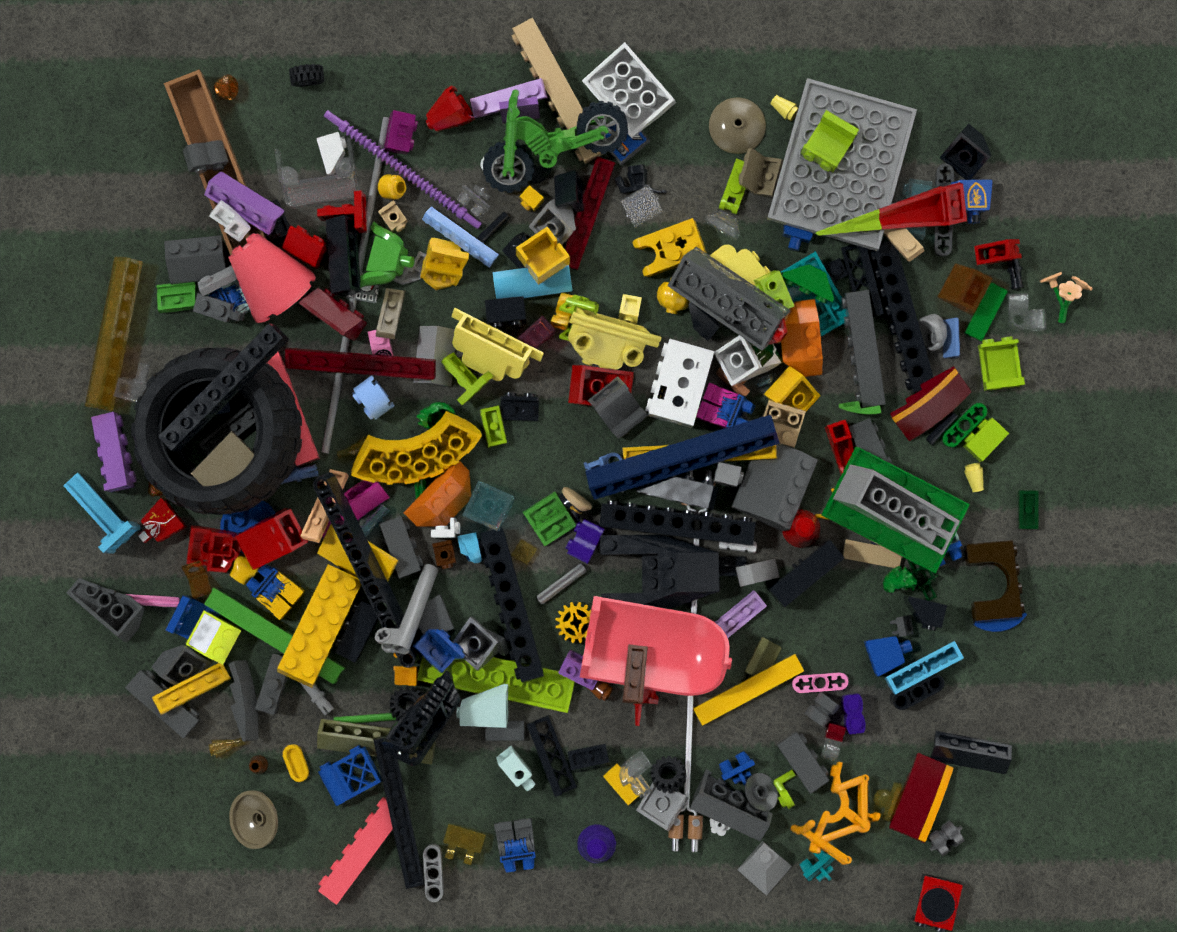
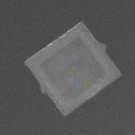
M649 184L620 200L626 211L625 215L629 217L635 228L663 212L658 202V196L654 194Z

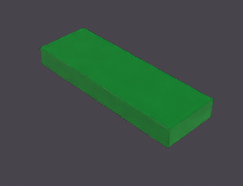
M990 282L964 334L982 342L1008 291Z

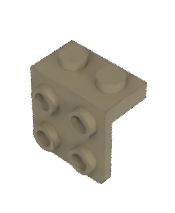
M748 148L744 156L742 172L739 175V184L755 195L773 197L784 160L765 157L756 150Z

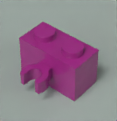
M396 110L390 113L384 146L385 151L405 155L409 153V150L412 151L414 146L412 133L416 132L418 121H415L416 115Z

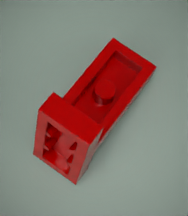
M354 191V206L352 204H343L342 207L323 206V208L317 209V217L321 221H326V219L347 215L354 218L355 229L359 233H367L366 195L362 191Z

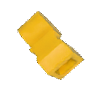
M560 294L555 311L556 315H553L551 319V327L564 331L569 328L572 314L560 311L559 307L565 303L568 297L572 298L573 295Z

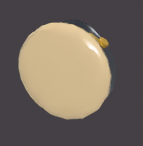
M564 487L562 493L558 496L578 521H580V514L583 511H588L592 508V504L568 487Z

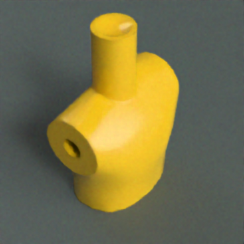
M239 555L234 562L230 576L239 583L246 585L252 577L256 576L259 568L252 570L246 557Z

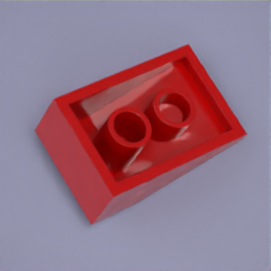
M572 365L568 403L592 406L588 400L617 376L627 385L631 393L634 372Z

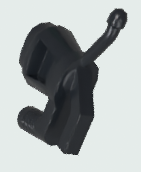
M645 164L627 167V176L631 187L625 186L622 176L615 178L621 194L638 191L636 195L638 197L637 201L645 190L662 195L667 192L666 190L658 191L648 187ZM634 197L625 198V203H627V201L633 202V200L631 199Z

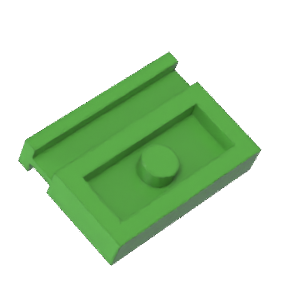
M195 282L157 285L159 313L191 310L194 308L197 297Z

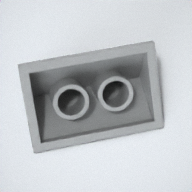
M420 326L416 358L436 359V378L434 380L414 378L413 383L452 386L453 375L446 371L441 361L452 352L455 353L456 349L452 344L455 329L441 326Z

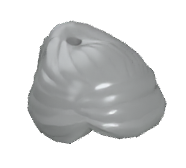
M936 314L922 317L918 323L926 350L935 351L940 349L947 338L946 324L943 322L942 317Z

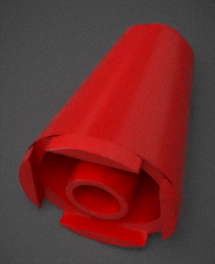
M798 510L790 530L782 531L783 536L794 547H808L815 543L820 535L819 520L810 511Z

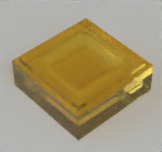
M521 539L511 556L528 565L537 549Z

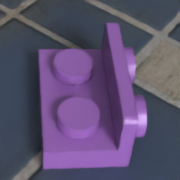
M570 649L559 670V674L593 690L597 680L580 678L583 655Z

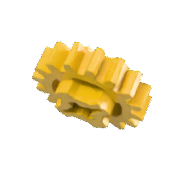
M570 602L569 608L566 605L563 606L564 612L558 611L561 617L555 619L560 622L556 628H561L562 630L559 635H566L565 641L571 638L572 643L575 642V639L582 643V638L586 639L587 630L582 634L581 628L584 624L589 623L591 610H586L587 604L581 607V602H578L577 606ZM577 609L585 612L587 617L578 615ZM570 611L571 617L568 621L563 622L564 616ZM573 613H575L578 620L582 621L579 624V632H577L575 625H571L574 617ZM565 628L574 630L575 635L569 634Z

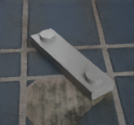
M232 265L211 276H205L198 282L199 291L202 296L237 280Z

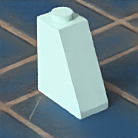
M503 684L462 699L461 705L457 707L456 717L460 718V726L506 728L508 722V684Z

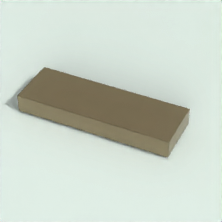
M386 288L376 329V337L395 339L405 291Z

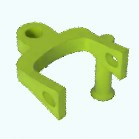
M573 295L572 298L568 297L565 303L559 307L560 311L570 314L576 312L577 307L594 312L595 315L599 310L597 302L578 295ZM572 325L559 335L560 339L569 341L567 335H569Z

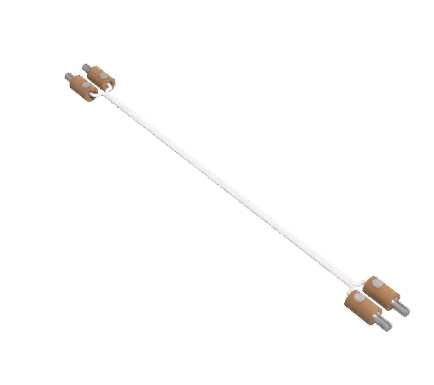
M693 470L690 471V477H693ZM708 470L705 471V480H708ZM709 470V481L711 482L712 470ZM681 503V505L687 506L688 510L695 511V515H700L708 510L701 509L697 514L695 509L690 508L692 505ZM700 520L694 521V530L696 531L700 530ZM694 539V545L699 546V539ZM697 600L691 601V613L697 614ZM688 696L685 759L686 783L684 786V795L688 797V800L681 811H684L687 807L688 811L694 813V815H689L688 839H692L691 852H694V844L695 852H698V839H702L703 815H697V812L689 807L693 696ZM683 814L678 815L669 830L668 838H672V851L674 852L679 850V839L683 838Z

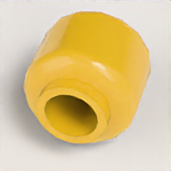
M386 174L378 182V191L381 197L385 199L398 200L404 195L406 184L401 176Z

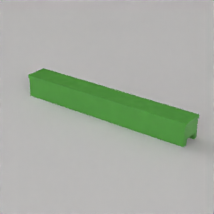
M213 587V591L204 605L283 654L285 653L293 634L217 587ZM327 657L319 676L332 684H336L346 667Z

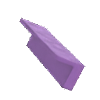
M219 172L208 182L204 194L206 197L216 203H219L220 200L224 201L245 221L268 235L273 231L277 219L284 214L282 208L223 172Z

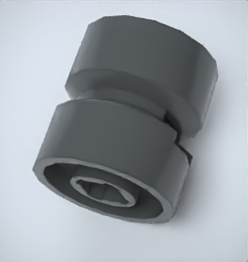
M819 692L814 700L816 704L810 705L804 714L825 728L831 720L829 715L836 714L840 706L822 692Z

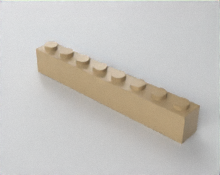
M531 18L512 28L514 34L511 37L516 46L520 44L523 50L520 53L524 61H529L532 66L529 68L534 79L537 77L538 79H543L546 94L550 99L547 103L552 112L556 110L559 116L556 119L560 127H565L567 130L577 126L578 116L582 113L583 109L534 19ZM584 145L576 148L577 150L574 151L578 160H583L584 164L596 159L597 156L603 155L601 152L593 153L592 150H587Z

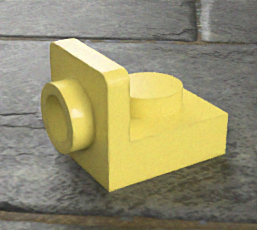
M623 294L619 320L637 324L642 297Z

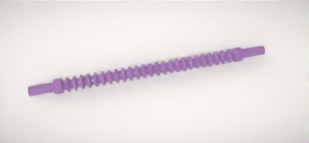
M329 110L326 111L324 117L338 126L339 131L342 133L346 132V136L350 135V138H354L355 142H360V146L364 145V149L368 148V152L372 151L373 155L376 154L378 159H382V162L386 161V165L390 164V168L394 167L395 172L399 171V175L403 174V177H407L408 181H413V185L417 184V188L421 187V191L425 190V194L429 193L430 197H434L435 201H439V204L443 203V207L447 206V210L451 209L452 214L456 213V217L459 219L463 218L476 229L481 226L482 223L467 213L466 208L459 207L460 204L456 205L455 200L451 201V197L447 198L446 194H442V191H437V187L433 188V184L429 185V181L425 182L424 178L421 179L420 175L415 174V171L411 172V168L407 169V165L403 166L402 162L399 163L398 158L394 159V156H390L389 152H384L385 149H380V145L376 146V142L372 143V139L368 140L367 136H363L362 132L358 133V129L354 130V126H350L349 122L346 120L342 121Z

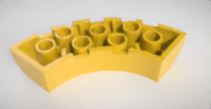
M446 411L432 428L412 438L385 440L368 435L356 456L351 476L373 483L383 482L387 483V485H393V483L409 484L419 482V480L428 477L432 478L443 473L444 470L452 465L459 463V460L466 454H469L482 437V433L469 421Z

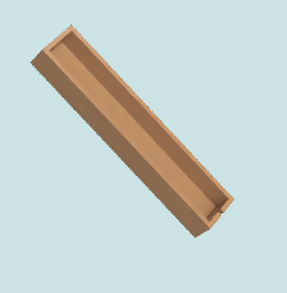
M197 70L164 83L188 145L216 140L223 141L229 162L223 170L213 171V169H206V172L199 174L205 191L209 180L219 172L225 173L247 187L202 72ZM209 199L212 209H214L218 203ZM218 223L230 255H232V250L237 246H245L247 244L246 239L253 233H258L267 239L265 232L248 223L251 228L239 242L224 232L225 227Z

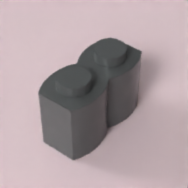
M222 140L190 144L183 149L189 172H195L196 174L204 173L207 171L206 169H213V171L223 170L229 162Z

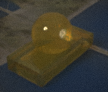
M894 782L891 792L887 789H879L874 794V803L880 808H885L883 820L891 821L903 786L900 783Z

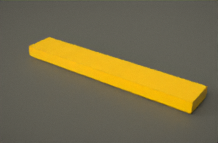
M793 654L693 709L703 726L804 672V669L796 654Z

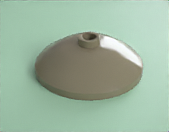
M730 98L721 102L713 110L709 120V132L714 143L720 149L732 154L747 153L748 148H756L762 141L766 130L763 112L754 102L745 98ZM739 120L742 124L740 126H736L735 121Z
M255 790L245 791L234 799L230 808L229 820L236 839L242 845L251 849L263 848L270 844L278 829V816L272 801L265 794Z

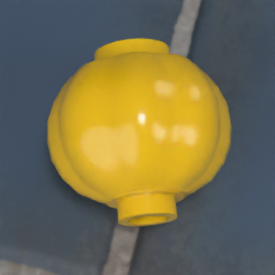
M663 282L659 286L657 300L661 306L666 308L667 313L677 314L678 311L689 307L690 301L668 287L669 282Z

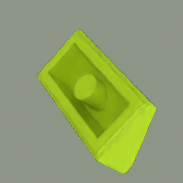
M499 406L480 409L487 448L506 444L507 440Z

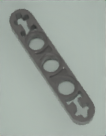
M945 163L937 168L935 188L951 185L954 182V170L951 165ZM943 168L950 172L946 176V181H950V184L946 182L939 183V181H943V174H940ZM946 225L948 233L944 235L939 233L938 226H934V252L939 257H946L952 250L953 225ZM938 237H949V240L944 241V246L948 247V250H945L944 253H941V250L938 249L942 244V239L938 240Z

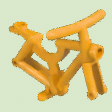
M837 762L836 765H832L830 776H833L831 792L838 794L841 800L839 810L834 815H830L829 811H824L815 833L810 831L816 824L814 820H809L803 826L792 825L791 831L799 835L802 834L811 842L810 852L820 854L822 849L839 861L840 864L845 865L851 863V857L838 850L829 842L857 831L860 833L869 831L871 827L870 822L879 821L880 813H868L869 776L865 774L841 783L840 773L843 762ZM857 785L858 815L849 808V798L846 789ZM843 817L853 823V825L822 836L827 824L840 821Z

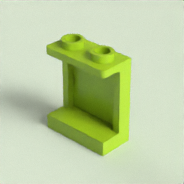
M1012 336L1001 338L999 342H994V339H987L982 341L983 344L978 345L984 391L1025 385L1024 377L1021 375L1017 347L1018 339L1013 340Z

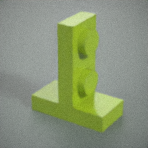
M454 352L441 361L446 371L451 373L457 379L458 384L466 389L457 399L461 405L468 402L494 377L488 371L477 379Z

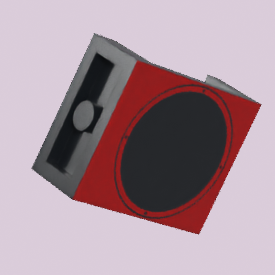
M922 873V887L915 916L912 915V920L920 927L927 928L930 925L940 932L952 931L963 885L959 882Z

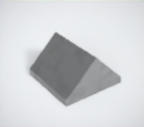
M471 616L452 643H457L463 648L464 659L479 671L498 654L500 641Z

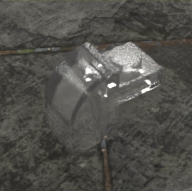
M641 750L622 764L619 773L621 784L625 786L630 783L632 791L637 796L639 795L640 798L652 791L641 776L652 764Z

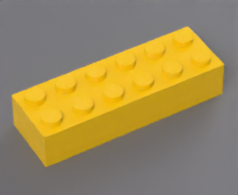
M329 564L327 565L279 663L278 673L313 688L362 586L357 577Z

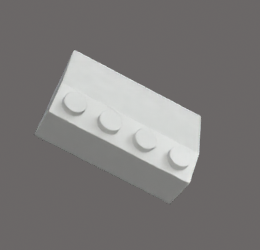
M625 42L582 80L599 101H604L605 103H608V101L612 102L613 105H618L621 111H624L628 122V135L631 138L662 116L676 103L675 99Z

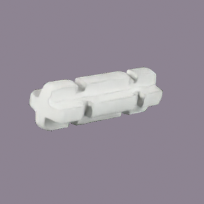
M719 542V548L724 550L730 548L732 551L741 552L748 550L749 553H755L757 543L754 542L753 546Z

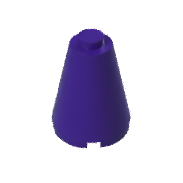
M594 824L586 827L580 833L577 846L580 855L588 862L603 863L614 854L616 840L609 828Z

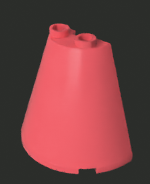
M253 233L246 239L247 244L243 247L239 245L231 252L232 255L228 258L253 319L256 323L268 321L270 315L278 316L296 303L311 288L310 281L314 282L316 275L258 233Z

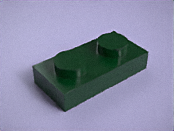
M1019 490L1018 529H1038L1039 491Z

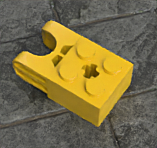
M693 218L637 238L632 242L634 248H653L655 250L656 258L654 262L643 268L644 277H651L677 268L683 256L692 249L705 257L708 256L696 221ZM680 240H684L687 242L686 244H684V248L678 246Z

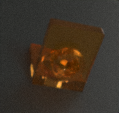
M200 560L182 566V570L189 580L191 594L194 599L211 593L208 574ZM192 567L199 568L197 571L194 572L188 571Z

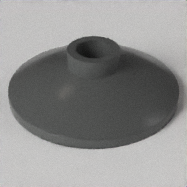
M756 773L747 779L745 794L749 803L759 811L773 809L778 801V790L772 785L771 778L766 774Z

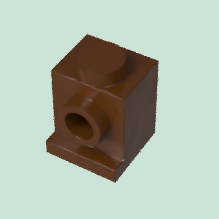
M452 540L432 544L437 567L441 566L442 569L452 568L453 563H457ZM443 551H446L448 553V557L446 559H443L441 557V553Z

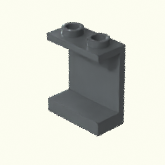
M617 376L588 401L610 431L619 439L621 436L626 435L636 424L641 423L648 414L634 399L627 385Z

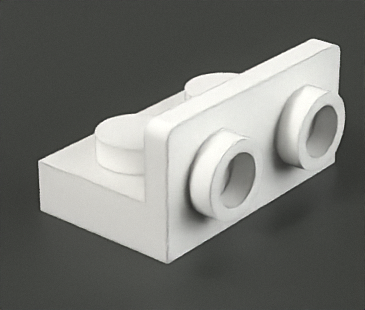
M450 518V529H448V526H436V530H431V538H457V534H460V522H457L456 518Z

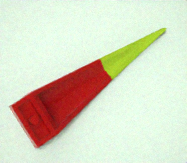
M959 182L943 187L939 186L820 230L815 234L820 236L882 229L946 226L967 221L963 184Z

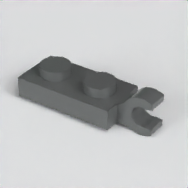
M197 293L193 312L226 323L230 322L231 319L243 321L245 313L233 310V303L209 295L202 296L201 293Z

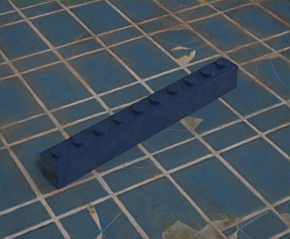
M768 415L587 470L586 476L589 489L595 500L780 444L772 416Z

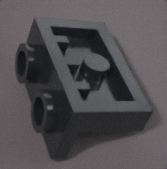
M506 392L505 396H500L502 420L538 421L539 397H535L534 393H524V396H516V393Z

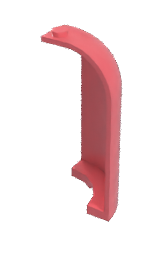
M594 596L580 678L624 685L628 644L648 647L644 689L684 696L701 695L716 689L724 680L726 670H730L732 658H729L728 638L722 628L709 618L694 613Z

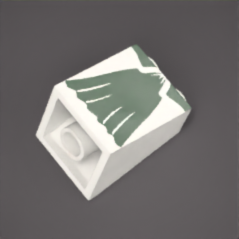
M740 335L714 352L731 386L768 372L783 362L774 344H769L762 351Z

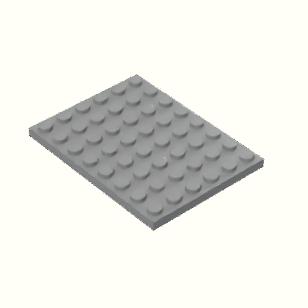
M807 78L767 220L816 233L891 205L917 109ZM826 110L859 129L857 136L834 173L823 170L819 164L806 160L800 154L804 144L810 139ZM884 229L822 236L878 251Z

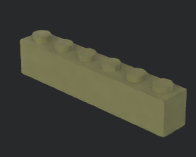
M321 719L317 733V748L350 753L349 750L360 745L361 748L365 746L370 756L377 757L373 738L386 736L391 728ZM425 737V739H422L421 743L423 741H427V738ZM436 740L421 763L432 764ZM417 754L410 755V758L417 757Z

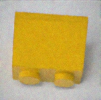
M791 366L764 393L770 401L806 412L821 396L809 381Z

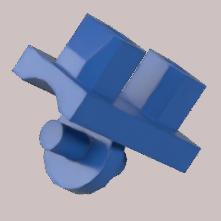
M743 751L735 755L740 764L739 766L733 768L729 760L719 764L724 781L738 774V777L732 779L734 784L742 781L745 786V779L752 776L750 771L742 774V771L755 765L753 759H750Z

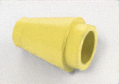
M778 95L772 99L770 104L785 120L792 121L796 117L798 111L797 104Z
M980 463L966 465L964 473L972 492L984 490L983 467L980 466Z

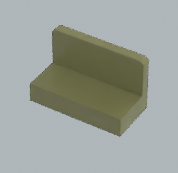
M761 637L744 671L754 676L771 667L781 647Z

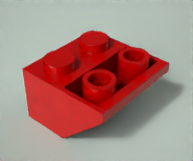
M298 225L296 228L290 226L282 249L318 269L328 252L325 246L326 243L316 235H313V237L309 236L310 234L307 230Z

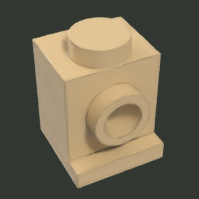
M394 200L378 211L392 232H400L406 227L408 221ZM396 214L397 219L391 220L390 216Z

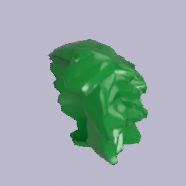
M435 402L420 410L421 414H418L416 417L420 420L418 425L430 429L443 417L446 411L455 414L450 404Z
M901 566L891 569L883 579V588L887 593H894L895 589L905 591L912 588L913 591L917 585V580L906 567L902 569Z

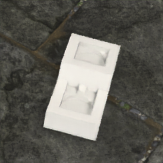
M220 200L209 216L225 227L224 232L239 242L251 228L233 208Z

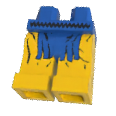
M265 564L258 570L265 577L264 580L260 583L252 577L246 586L253 592L251 594L270 610L275 617L282 620L305 591L277 568H272Z

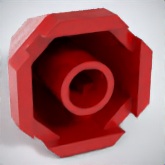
M451 85L445 89L426 114V123L431 130L435 129L438 132L469 124L475 120L474 116H471L473 113L461 94L457 96L456 92L458 90L456 87Z

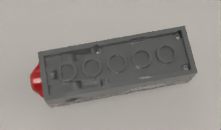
M695 247L683 256L668 287L762 351L770 344L782 342L788 333L785 321L791 310L698 247Z

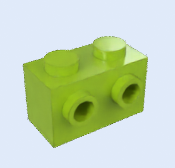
M773 270L754 280L755 291L777 305L781 312L794 307L780 271Z

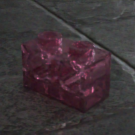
M542 315L517 339L538 349L556 333V330Z

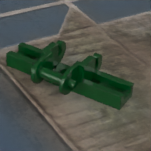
M907 560L912 570L910 572L914 574L919 584L916 588H921L927 601L936 598L937 596L930 584V580L933 579L935 581L938 575L929 571L931 578L928 579L924 572L926 569L920 566L914 569L913 566L916 564ZM919 573H923L925 576L921 581L917 578ZM928 590L933 594L931 598H928L926 594Z

